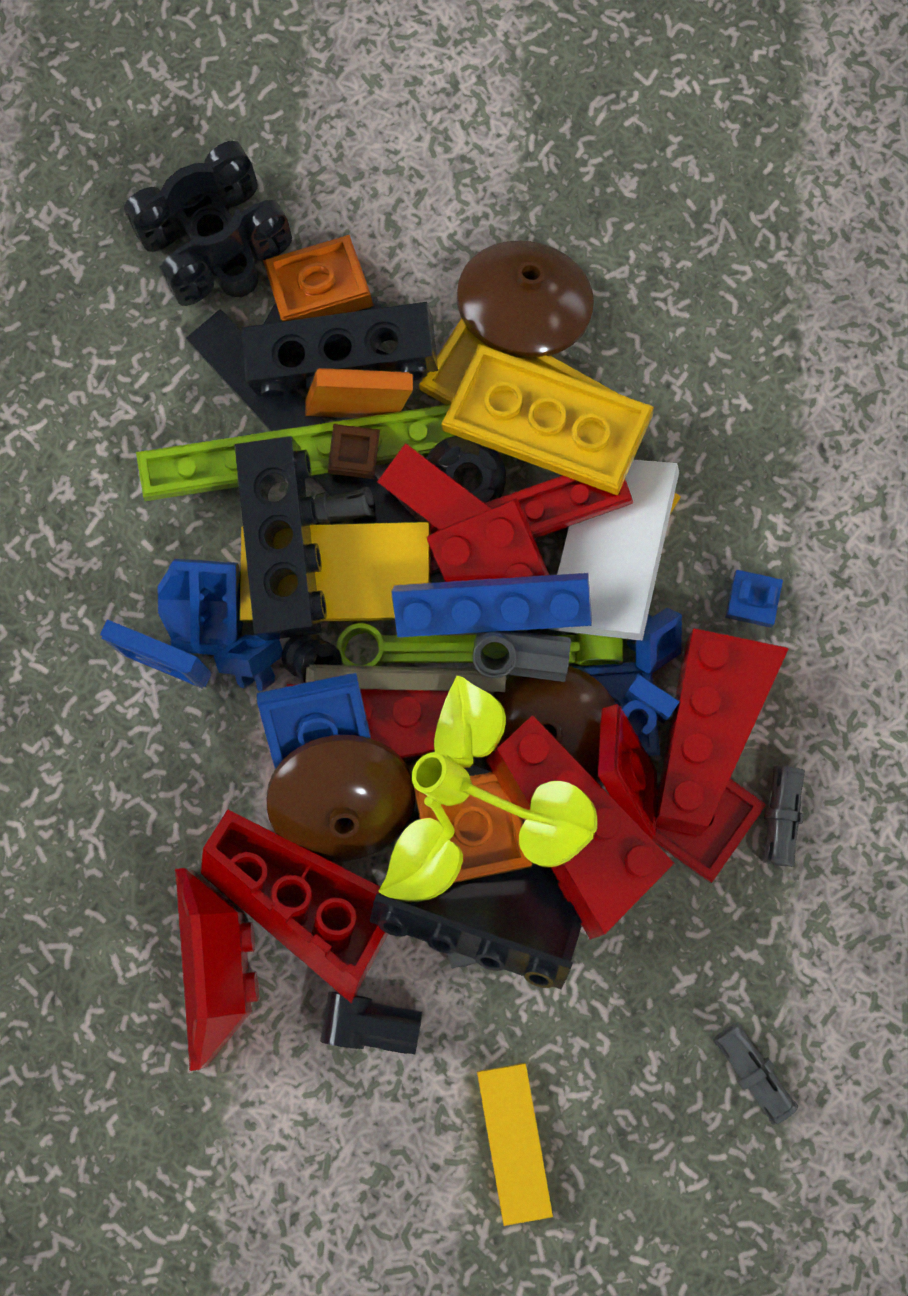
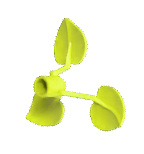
M456 676L445 699L437 724L434 739L435 752L423 755L416 762L412 771L413 786L416 790L427 795L424 804L432 808L439 821L432 818L416 820L403 831L395 844L387 875L378 891L391 899L404 902H420L439 896L453 884L462 866L463 853L457 844L450 841L455 833V829L441 804L446 806L460 804L469 795H472L511 814L527 819L519 832L520 849L528 860L542 867H555L566 863L593 839V835L597 830L596 809L590 798L582 790L563 781H550L536 788L531 799L530 810L472 785L469 773L464 768L472 766L473 757H485L497 747L505 730L506 715L503 706L494 696L473 685L465 678Z

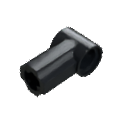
M329 991L320 1042L352 1049H364V1046L415 1055L423 1011L373 1003L371 998L358 995L350 1003L340 993Z

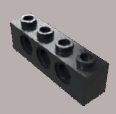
M427 302L241 327L246 382L256 395H261L267 399L286 397L289 395V391L302 389L309 391L316 370L319 368L410 372V374H413V380L426 377L428 372L438 371L433 317ZM388 340L398 342L396 349L390 354L381 355L376 353L381 343ZM340 347L351 348L349 356L344 360H331V356L336 349ZM295 353L305 354L304 360L298 366L285 367L286 361L291 355Z
M292 436L235 444L254 635L268 641L321 633L320 620L327 618V607L323 591H317L315 572H321L322 561L318 544L311 541L310 525H316L317 516L313 497L306 495L305 479L311 478L312 474L308 451L306 449L301 450V447ZM279 482L288 483L287 493L281 500L269 501L268 494L273 485ZM291 528L293 530V538L290 544L282 549H274L273 539L276 533L282 529ZM297 575L298 586L295 592L289 596L280 597L278 593L280 581L285 576Z

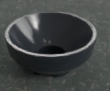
M452 436L436 444L426 457V459L453 479L454 472L459 465L467 462L474 464L480 471L481 481L476 489L470 492L484 503L500 498L504 492L506 470L503 460L496 450L458 436Z

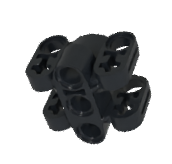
M227 141L218 145L207 155L204 163H194L178 169L165 181L161 191L158 187L144 188L133 194L124 205V212L133 231L148 252L160 251L172 244L177 238L186 236L188 239V243L176 249L159 266L169 289L181 306L193 305L204 299L214 288V281L227 295L232 297L249 295L258 284V272L253 257L256 256L260 261L276 257L283 253L292 242L288 219L276 200L270 199L258 204L256 203L242 212L237 209L233 218L229 214L228 210L231 207L246 202L258 189L252 162L238 141ZM199 195L195 201L186 203L192 197ZM211 230H221L218 233L204 237ZM242 265L246 267L239 275L229 276L226 274L233 266Z

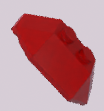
M178 868L175 869L189 1071H196L207 1067L252 1012L251 1002L259 1001L257 972H249L247 952L255 951V933L253 923L245 922L244 913L193 870Z

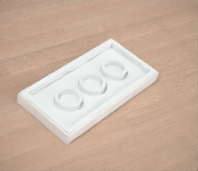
M633 460L625 478L633 504L569 526L557 575L589 573L592 626L549 628V630L643 640L679 476L677 463Z

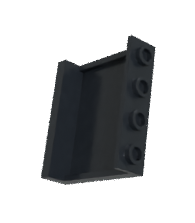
M474 765L470 768H464L469 773V776L492 772ZM416 800L413 815L407 821L404 830L414 821L420 820ZM534 863L528 868L453 883L439 896L420 902L399 901L379 893L375 896L370 917L371 923L377 924L381 930L390 935L398 937L408 935L427 942L432 949L446 954L456 952L475 959L480 966L493 971L504 969L524 976L525 980L534 986L541 988L555 987L561 990L572 968L573 962L571 960L582 927L581 923H583L571 901L568 902L558 885L560 882L552 868L542 867Z

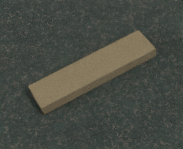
M310 664L309 667H306V683L357 673L360 689L449 691L456 676H461L473 685L488 692H505L506 676L502 678H489L482 675L476 668Z

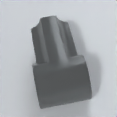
M521 631L477 633L474 641L473 663L482 675L489 678L515 675L565 682L571 639ZM491 642H498L507 647L508 653L501 658L493 659L484 654L482 649Z

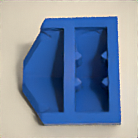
M174 559L168 571L157 586L158 614L171 638V646L187 653L215 655L241 638L243 622L240 621L241 574L238 563Z

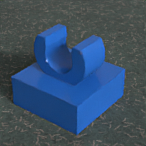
M736 570L725 618L772 628L775 623L783 580Z
M665 608L653 617L648 614L643 640H627L628 647L636 652L637 668L652 674L681 654L682 614L670 608Z
M245 634L236 642L215 654L214 659L218 672L235 675L240 688H246L255 681L258 691H263L275 682V674L270 665L282 658V646L280 639L265 641L258 636Z
M638 674L624 695V698L630 702L622 710L627 718L633 711H640L646 716V725L640 732L645 737L654 730L657 720L663 724L680 701Z

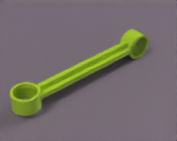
M357 623L347 627L340 634L337 641V649L340 651L342 663L353 666H382L383 663H473L476 635L397 637V635H381L375 627L365 623ZM368 633L376 638L379 652L372 662L365 665L355 664L346 657L344 652L346 651V646L352 637ZM581 633L575 635H552L571 639L569 663H575L580 666L623 664V638ZM491 642L482 649L484 654L493 659L501 658L508 653L507 647L498 642Z

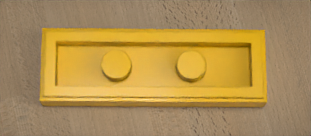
M526 1063L477 1071L503 1226L553 1217Z

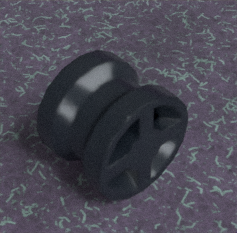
M318 634L290 637L282 650L284 668L293 676L298 677L303 683H306V667H309V664L342 665L340 651L335 645L324 641Z

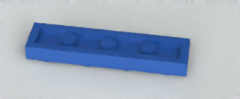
M589 573L394 585L392 589L397 637L592 626Z

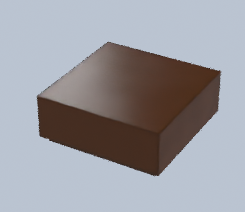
M333 424L328 474L374 479L380 430Z

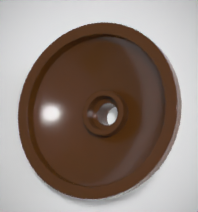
M506 241L483 249L466 264L460 275L457 288L458 310L469 331L488 347L515 357L537 358L545 355L551 356L566 350L584 334L593 312L594 298L592 288L586 274L579 265L563 252L551 246L533 241Z
M568 666L565 682L513 675L506 680L505 692H494L492 696L504 708L506 725L497 747L489 755L483 757L489 771L492 770L486 760L533 715L543 726H554L557 731L556 740L601 787L604 786L598 777L602 708L615 705L616 703L599 681L582 670Z
M356 735L322 737L292 751L281 761L272 774L266 797L269 821L276 834L329 861L336 862L364 858L390 845L400 836L407 821L412 817L416 800L412 775L403 759L388 746L376 740Z

